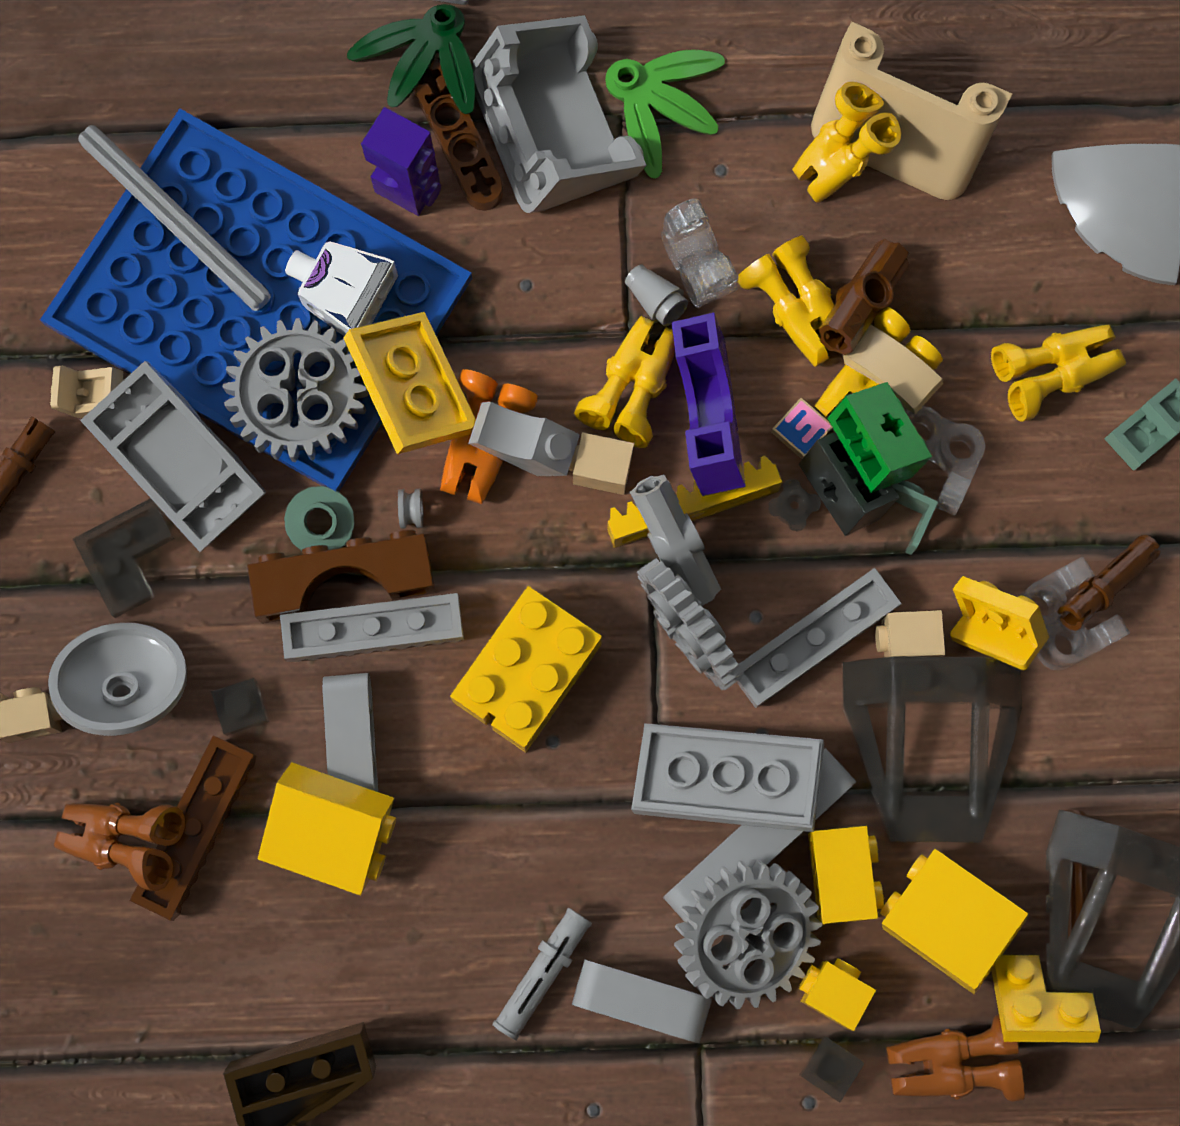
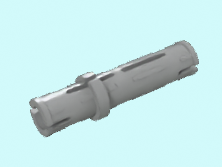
M569 907L567 908L565 915L548 941L542 940L538 946L541 952L518 984L498 1018L492 1023L494 1027L517 1041L518 1035L543 1000V997L563 966L568 968L573 961L569 957L587 929L591 927L592 923Z

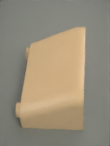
M851 21L842 39L814 112L811 124L812 135L816 138L823 124L832 120H840L842 114L835 105V95L838 89L846 82L861 83L880 95L884 101L882 108L875 115L880 113L893 114L898 120L901 130V139L896 147L885 155L870 153L867 166L944 200L958 198L967 189L1012 93L991 84L977 83L968 87L958 105H955L878 70L884 54L883 41L872 30ZM866 122L854 132L851 144L859 139L860 129Z

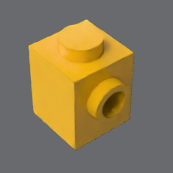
M839 958L836 959L834 965L827 961H822L819 968L811 965L799 986V989L805 992L800 1002L851 1031L855 1030L876 990L858 980L861 974L860 970Z

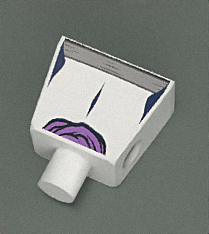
M331 241L324 244L316 259L296 250L291 255L285 269L287 275L303 282L298 292L302 305L343 336L346 335L349 329L372 324L398 277L394 261Z

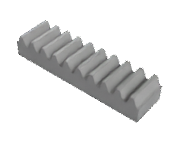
M874 568L739 663L738 668L742 672V678L737 681V684L753 706L757 708L778 694L782 689L792 684L796 679L806 674L813 667L820 664L827 657L833 655L841 647L847 645L855 637L878 623L887 613H892L902 603Z
M458 593L280 615L284 659L287 662H300L305 659L318 660L322 657L335 658L338 655L352 656L355 653L368 654L373 651L384 652L394 648L406 649L410 646L423 647L426 644L440 645L444 642L456 643L464 640Z

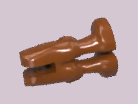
M80 803L65 805L62 819L85 827L83 836L80 833L67 834L57 832L54 842L56 849L76 858L94 863L93 865L99 870L110 869L120 864L129 869L135 882L145 890L159 891L166 887L173 873V863L170 856L159 849L122 844L118 841V837L120 835H129L158 845H173L180 840L185 828V817L178 807L160 805L147 811L144 815L134 816L130 815V811L121 806L120 803L110 804V806Z
M999 1014L993 1018L991 1028L978 1035L966 1037L963 1032L945 1029L940 1035L914 1039L886 1047L889 1064L903 1063L915 1065L917 1061H923L924 1074L916 1075V1072L905 1076L891 1078L892 1091L895 1096H951V1098L958 1100L972 1093L974 1087H991L1002 1091L1008 1101L1024 1100L1023 1073L1019 1059L1006 1060L985 1066L970 1067V1065L962 1064V1061L968 1060L970 1057L1019 1053L1018 1042H1004Z

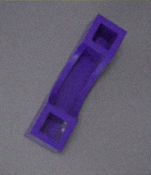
M715 313L672 322L675 354L683 380L689 411L690 429L685 431L689 467L702 496L746 487L726 342Z

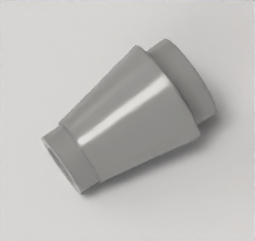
M644 265L636 266L627 275L625 284L630 288L654 323L660 322L663 326H669L672 322L677 321L686 310L688 301L683 297L684 291L647 269Z

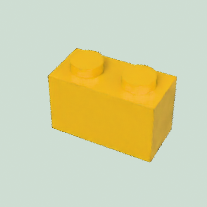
M867 826L819 830L808 833L815 902L819 906L817 919L822 924L878 919L877 909L883 908L884 897L881 882H874L872 863H878V847L875 835L868 836Z

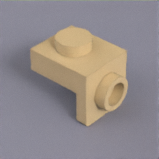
M63 365L55 366L53 368L51 386V408L77 418H83L123 381V371L114 367L76 371Z

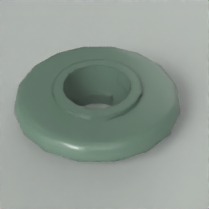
M324 486L308 487L297 493L288 504L284 517L286 533L291 542L301 551L304 548L316 545H327L329 550L342 548L351 538L354 528L353 510L347 499L338 491L335 492ZM314 508L324 509L332 517V526L325 534L313 533L306 524L307 516Z

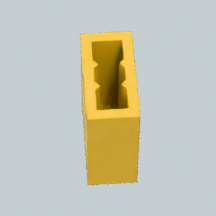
M291 762L276 784L258 860L361 896L369 880L377 882L386 858V855L379 853L382 842L386 844L389 842L396 823V817L390 816L394 798Z
M934 849L928 858L921 854L912 865L906 876L912 881L901 895L895 891L887 900L880 914L886 917L882 922L883 930L975 995L1026 922L1028 913Z

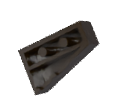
M362 1022L230 1061L223 1075L238 1126H303L372 1080L376 1070V1063L365 1024Z

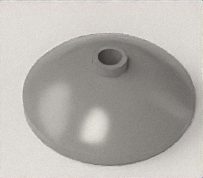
M114 623L89 630L66 645L56 657L51 667L48 687L56 711L73 727L96 735H124L155 724L177 705L185 690L187 668L181 649L164 632L139 623Z

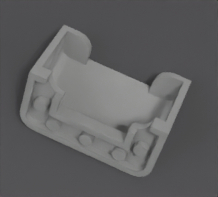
M585 15L497 26L472 63L476 99L517 202L526 213L545 211L633 179L647 166L643 150L635 139L631 136H620L614 140L586 71L597 53L598 43Z

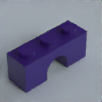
M384 107L361 142L365 160L377 166L370 176L375 193L419 216L425 205L428 207L433 205L442 186L439 183L440 179L431 133Z

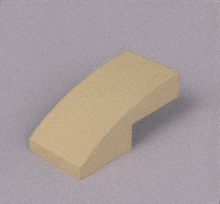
M871 324L851 353L843 355L845 365L878 384L888 382L903 407L914 414L922 408L943 384L942 378L925 362L898 341Z

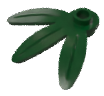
M441 4L434 6L425 13L423 19H407L383 25L362 37L347 52L349 60L358 62L391 52L412 43L400 58L393 72L387 97V103L390 107L400 106L413 93L427 73L436 53H439L443 78L457 108L464 114H469L474 109L475 82L473 69L466 49L459 39L465 27V19L461 10L453 5Z

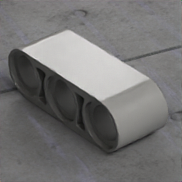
M369 673L324 676L322 689L328 775L378 792Z
M584 960L572 1005L700 1043L712 998L706 999L703 995Z

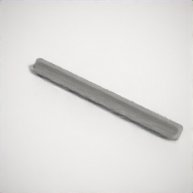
M90 125L85 131L80 133L78 140L81 146L252 310L259 311L269 302L271 296L268 290L100 129Z

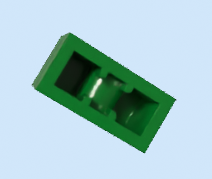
M888 382L845 396L827 418L871 493L912 478L932 457L924 439L918 434L906 414L901 401L896 397Z

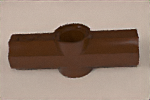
M887 239L876 243L851 282L843 285L838 290L836 304L819 328L821 334L819 341L829 351L839 352L842 355L851 353L877 313L892 303L894 298L893 289L909 266L907 259L909 252L900 243H893Z

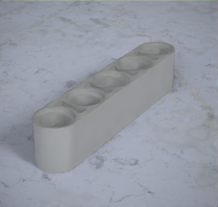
M826 748L823 752L815 820L856 783V780ZM741 825L663 898L684 922H688L689 918L683 913L681 908L682 906L695 907L697 901L693 898L691 891L697 890L705 893L708 890L704 879L706 876L712 878L717 883L721 880V867L724 866L732 874H736L738 861H743L751 871L756 860H761L767 865L803 831Z

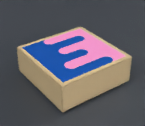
M800 398L775 425L771 433L803 459L818 439L827 436L833 427L826 418Z

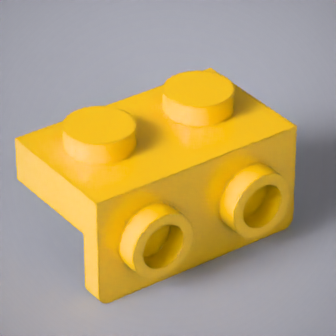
M962 576L953 588L963 616L950 632L952 641L1021 670H1026L1049 639L1040 607L1026 596L1020 595L1015 597L1000 591L990 582H977Z

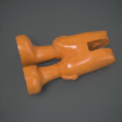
M463 369L459 375L458 383L461 390L466 394L467 402L476 419L481 403L493 400L498 383L487 375ZM503 384L498 398V405L518 413H527L536 407L538 395L517 385ZM471 434L452 439L444 465L440 490L455 495L466 474L464 471L468 463L476 466L477 469L475 475L471 478L467 500L483 504L504 460L468 444Z

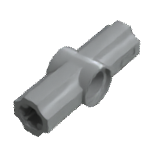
M664 474L655 477L650 476L638 482L637 486L630 491V494L649 530L647 536L660 561L667 568L669 567L675 576L679 575L687 583L696 598L703 602V605L712 601L721 588L702 551L705 549L704 544L688 514L683 513L670 482Z

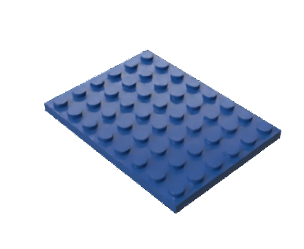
M179 109L140 169L268 290L271 296L269 302L259 311L252 310L126 189L40 321L45 326L128 374H131L144 361H148L188 401L197 414L244 440L240 434L245 426L235 428L230 419L237 412L228 411L224 405L225 401L235 397L227 394L223 389V384L235 382V379L227 373L226 367L240 366L234 351L237 350L245 353L250 351L245 340L247 336L257 342L263 340L260 331L262 326L271 335L277 333L278 320L283 322L287 330L293 329L296 318H300L306 331H308L314 320L318 321L321 327V335L331 328V326L302 305L298 292L303 282L285 273L287 263L296 250L316 259L324 244L331 241L394 261L398 277L372 324L425 312L436 336L471 282L472 273L186 111ZM337 331L335 344L344 339V336ZM300 353L294 355L295 389L288 391L294 401L291 427L293 428L297 427L299 422L297 392L299 389H304L298 378L299 363L302 356ZM283 361L271 362L266 367L265 374L267 376L279 375L285 369L286 363ZM323 361L316 362L310 367L308 374L313 377L323 376L329 370L330 364ZM363 381L357 383V384H360V385L365 386V384H364ZM370 395L356 399L365 406L366 412L365 414L352 413V417L358 424V429L343 428L342 431L347 440L345 444L335 438L331 439L332 453L330 454L321 445L315 447V460H311L305 450H300L296 462H292L288 450L284 449L278 461L319 485L328 487L335 492H340L382 424ZM280 403L268 405L263 411V418L269 420L277 418L283 412L284 405ZM315 404L307 411L306 417L310 420H319L326 415L328 406L325 404ZM257 437L248 441L247 443L254 446ZM269 445L263 452L273 457L271 455V445Z

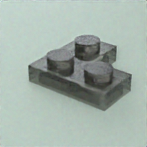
M150 498L73 538V541L111 616L117 618L155 598L136 559L175 538L159 507Z

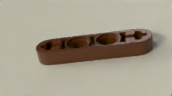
M433 60L426 74H430L433 79H436L441 96L434 100L429 85L424 83L423 79L413 91L468 203L477 210H491L499 205L503 197L501 177L470 115L462 113L454 103L443 78L440 62ZM449 107L458 111L460 117L455 124L443 126L437 122L436 115L443 108ZM468 143L475 146L478 153L472 161L461 162L454 156L455 149L461 144ZM479 169L484 184L491 186V195L484 197L481 192L475 193L477 185L473 173Z

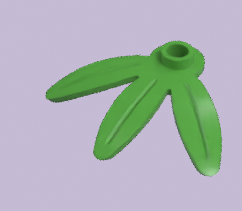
M682 50L660 56L644 66L635 60L623 59L615 62L608 69L605 79L606 87L612 96L624 101V115L628 136L635 139L637 144L641 146L647 165L644 170L649 177L657 178L662 172L661 140L649 106H652L672 121L691 130L708 135L718 132L716 121L701 104L688 94L663 82L687 80L714 72L725 64V59L721 54L704 50ZM623 75L634 76L633 80L627 83L619 80V77Z

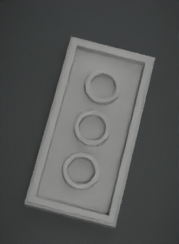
M645 723L631 810L634 814L814 832L824 741L823 739Z

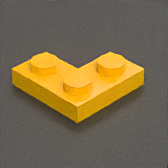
M1039 955L1001 956L991 971L1004 1042L1098 1043L1101 1029L1093 993L1046 992Z

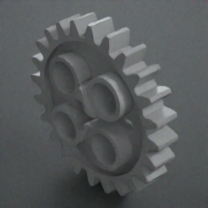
M300 318L295 319L292 330H287L283 322L278 320L277 333L272 335L264 326L260 327L263 340L257 342L247 336L245 340L250 351L248 353L234 351L240 366L226 367L229 376L235 379V382L223 384L225 392L235 396L224 402L228 411L237 412L230 419L231 423L235 428L245 426L240 434L245 442L257 437L254 447L258 452H263L271 445V455L276 460L280 458L284 449L288 450L292 462L297 461L300 450H305L309 458L315 460V447L320 445L328 454L332 453L331 439L335 438L345 444L347 440L342 431L343 428L358 429V424L352 417V413L365 414L366 412L365 406L356 399L369 396L366 386L357 384L362 382L363 379L358 369L355 368L356 364L351 353L347 354L349 349L344 339L335 344L337 334L332 327L321 335V327L318 321L315 320L308 331L304 330ZM300 353L302 356L299 363L298 378L304 389H299L297 392L299 422L298 426L293 428L291 427L294 401L288 391L295 389L294 355ZM283 361L286 363L285 369L279 375L267 376L265 374V369L271 362ZM323 361L330 364L329 370L323 376L313 377L308 374L310 367L316 362ZM272 403L284 405L283 412L277 418L270 420L263 418V411L268 405ZM325 404L328 406V411L323 418L310 420L306 417L307 411L313 405Z
M657 558L638 570L637 577L642 583V588L648 594V599L655 608L653 611L655 617L669 638L676 641L675 645L685 654L693 667L700 674L704 672L706 677L711 679L716 687L719 686L721 690H726L740 680L742 672L738 668L739 664L733 658V652L725 644L726 635L709 610L702 607L703 602L696 598L687 583L679 575L675 576L671 569L667 568L662 561L659 562Z
M756 860L751 871L743 861H738L736 874H732L723 866L720 870L721 880L717 883L708 876L704 878L708 888L705 893L697 890L691 891L697 903L695 907L682 906L681 910L689 918V921L676 924L675 928L685 938L676 941L674 946L683 955L677 961L684 971L687 972L686 978L694 987H697L706 999L712 996L720 1006H724L729 1000L736 1009H741L745 998H747L753 1007L757 1008L759 1007L761 995L766 994L772 1002H775L776 988L781 986L784 990L790 992L792 987L788 979L792 975L802 979L805 977L804 972L799 966L802 962L814 963L815 958L807 952L808 947L820 945L821 941L811 931L822 927V923L813 915L819 909V906L809 898L812 892L800 883V880L792 872L788 871L786 873L776 863L769 868L761 860ZM753 898L751 904L746 909L741 910L742 905L748 899ZM784 923L782 929L779 932L773 934L775 929L780 924ZM724 935L722 941L712 947L714 940ZM756 959L755 963L745 970L747 964Z

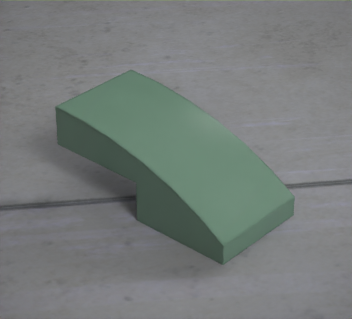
M1175 378L1104 438L1133 471L1180 433V382Z

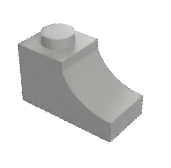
M482 402L468 444L536 476H567L580 434L547 418H538L518 413L493 402Z

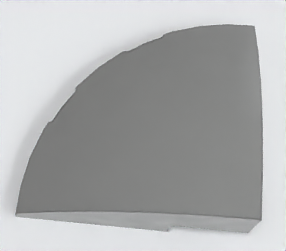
M1118 144L1054 151L1051 155L1052 175L1060 204H1066L1076 222L1075 231L1095 253L1104 252L1115 261L1121 263L1124 272L1147 281L1174 286L1177 283L1180 267V145Z

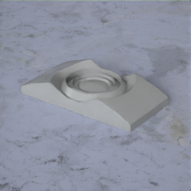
M144 361L80 420L199 552H202L266 494V491L238 456L213 433L188 401L148 361Z

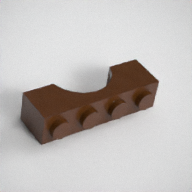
M402 530L391 533L389 535L390 540L372 542V538L364 537L349 540L346 542V547L329 550L327 545H316L302 549V555L285 558L284 553L262 555L258 557V563L247 564L255 617L264 624L281 621L280 615L307 612L309 602L316 590L329 579L343 574H359L375 580L386 590L392 601L434 594L436 591L425 535H416L415 530Z

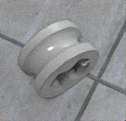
M416 488L411 494L406 493L405 489L398 490L400 529H406L407 525L411 523L415 524L417 528H423L421 488Z

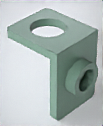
M902 481L899 484L892 485L899 496L896 502L922 514L906 549V553L912 555L922 539L938 501L923 495L924 490L921 487L908 481Z

